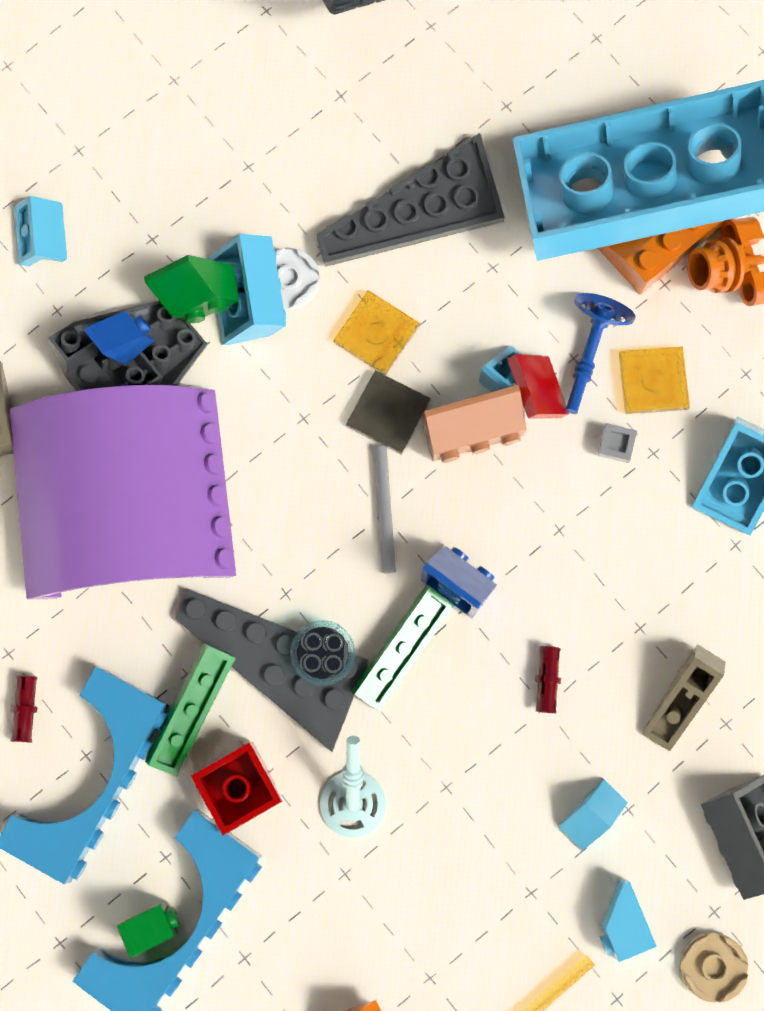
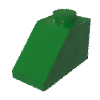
M165 901L117 925L127 953L132 958L178 934L177 926H180V921L174 907L168 908Z

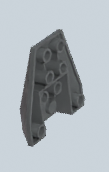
M160 301L75 321L47 339L65 378L76 391L131 385L178 386L208 345L196 329L186 322V319L172 317ZM127 311L134 316L139 314L147 321L151 327V330L148 332L155 341L125 365L104 356L84 330L90 325Z

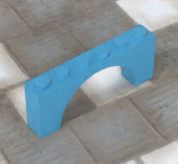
M95 666L79 696L97 709L105 720L112 736L114 763L105 790L93 805L71 819L62 822H42L21 814L11 815L0 834L1 850L64 885L72 882L73 879L77 881L83 874L87 866V862L84 859L90 849L95 850L104 835V832L101 831L106 819L111 820L121 804V802L117 801L123 788L128 790L137 775V772L133 771L139 759L143 761L146 759L153 745V742L150 740L156 729L160 731L168 715L166 711L169 705Z
M199 809L193 811L175 836V839L183 845L193 858L200 873L203 887L202 911L191 937L176 952L161 959L146 962L119 959L99 948L90 955L72 981L110 1011H162V1008L158 1006L159 1002L165 994L171 998L183 981L178 975L185 965L190 969L193 967L203 952L198 947L204 938L207 937L211 940L223 924L218 918L225 908L230 912L233 910L243 895L238 890L244 881L247 880L251 883L263 867L258 863L262 857L261 854L231 832L222 836L215 821Z

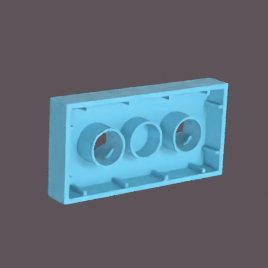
M764 80L512 138L537 261L764 212ZM720 150L723 157L727 160L709 163L697 157L707 151ZM587 178L597 179L600 185L597 189L588 192H579L572 189L573 184Z

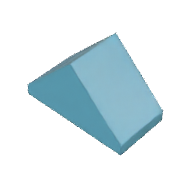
M513 346L508 347L483 366L479 382L490 392L515 386L516 383L508 363V358L521 353Z
M603 779L558 827L583 851L612 827L628 802Z

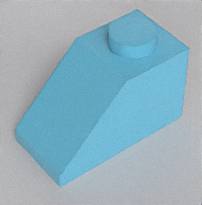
M625 878L618 881L601 924L605 935L600 936V941L607 956L613 954L618 962H622L653 949L657 945L630 881Z

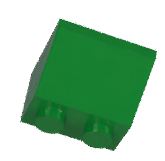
M186 255L144 276L145 284L171 316L186 319L187 323L203 322L206 316L225 312L228 306L239 302L234 265Z

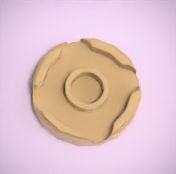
M716 932L702 933L691 939L682 951L679 964L681 978L688 990L701 1000L713 1003L728 1002L738 996L746 986L749 966L747 956L742 947L729 936Z

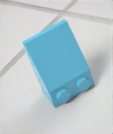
M737 416L692 508L750 536L764 512V429Z

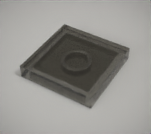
M375 370L349 417L346 427L402 455L431 398Z

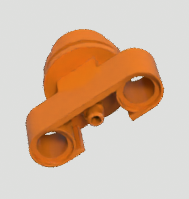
M755 217L726 220L721 228L722 238L706 242L702 248L694 249L690 253L687 261V272L690 282L697 290L707 289L716 294L722 292L730 293L738 289L745 305L755 306L764 304V272H760L757 266L764 263V256L755 255L751 245H755L764 239L761 225Z

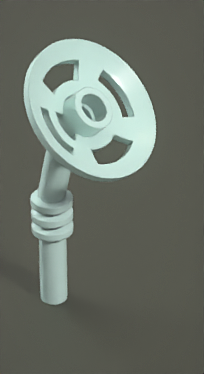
M351 735L346 740V764L343 766V772L334 776L326 784L320 799L321 814L325 823L335 833L348 838L362 837L374 831L381 823L386 810V798L381 785L375 778L363 772V767L360 764V738L356 735ZM363 781H364V782H366V784H365V786L363 787V789L361 790V789H359V788L362 786ZM333 791L336 793L333 800V809L335 814L331 816L329 812L328 802L330 794ZM373 793L376 794L378 801L375 817L370 816L373 808L371 797ZM340 796L344 798L343 810L341 811L338 808ZM367 798L368 802L366 812L361 810L363 807L362 799ZM343 819L348 821H358L361 819L364 827L360 829H346L341 827L340 824Z

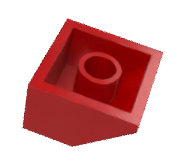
M254 742L245 744L191 775L222 836L283 802Z

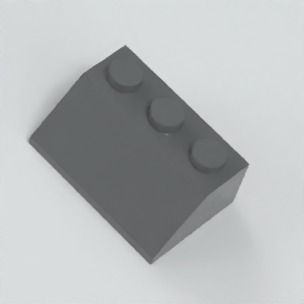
M764 775L719 793L701 804L705 819L714 833L719 851L726 860L734 885L738 888L743 900L764 895Z

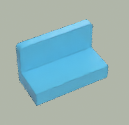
M29 196L15 205L18 265L30 267L41 259L57 262L67 260L63 204L53 200Z

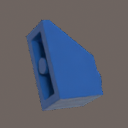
M127 311L90 325L84 330L104 356L125 365L155 341L148 332L151 330V327L141 315L134 316Z

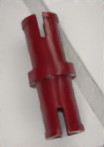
M540 646L539 675L535 676V682L538 683L535 712L557 714L558 684H561V677H558L561 651L559 647Z
M16 676L15 704L11 705L10 711L14 712L10 742L32 743L34 713H37L38 707L35 706L38 677Z

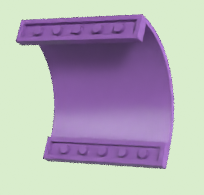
M171 385L104 387L53 395L10 409L26 600L57 599L62 597L61 592L125 582L190 577L231 578L236 576L215 390Z

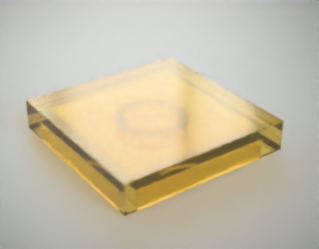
M367 290L333 339V342L386 376L420 327V322Z
M683 346L619 352L625 415L680 411L690 408Z

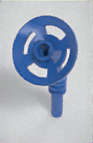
M580 293L576 295L574 300L575 305L591 318L592 327L582 357L577 360L573 378L575 380L565 409L570 414H578L586 384L591 381L593 369L595 368L593 361L603 330L608 328L609 325H631L636 318L634 312L626 305L603 295Z

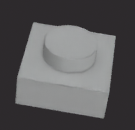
M606 423L597 456L629 463L637 430Z

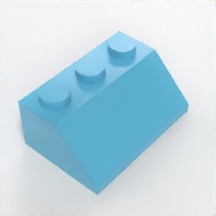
M239 233L209 256V260L234 265L239 302L228 306L225 312L217 313L222 345H232L270 337L286 327V311L283 308L281 281L278 277L276 251L273 247L272 236Z

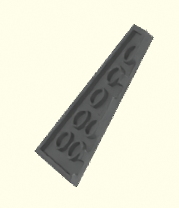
M481 134L475 135L471 138L470 142L460 148H454L441 160L425 166L393 186L389 192L378 199L374 198L367 202L365 207L354 214L343 217L316 234L324 267L504 222L505 216Z
M188 589L176 620L203 643L205 642L236 657L232 668L333 752L355 697V694L351 691L364 674L369 660L349 652L347 664L339 674L327 679L311 677L302 670L297 660L296 651L298 643L304 634Z

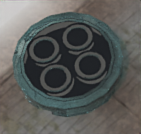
M320 620L311 622L298 631L291 644L290 657L291 664L298 676L309 684L323 687L335 685L349 674L354 665L356 652L354 641L346 629L338 623Z

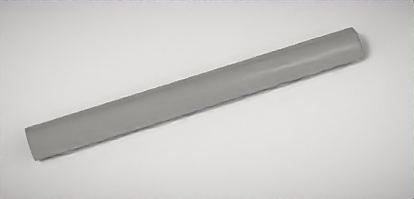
M387 446L374 447L382 564L383 573L390 574L396 573Z

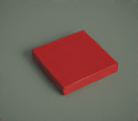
M516 354L508 358L514 381L520 388L522 403L528 419L563 418L569 415L565 411L567 405L549 356Z

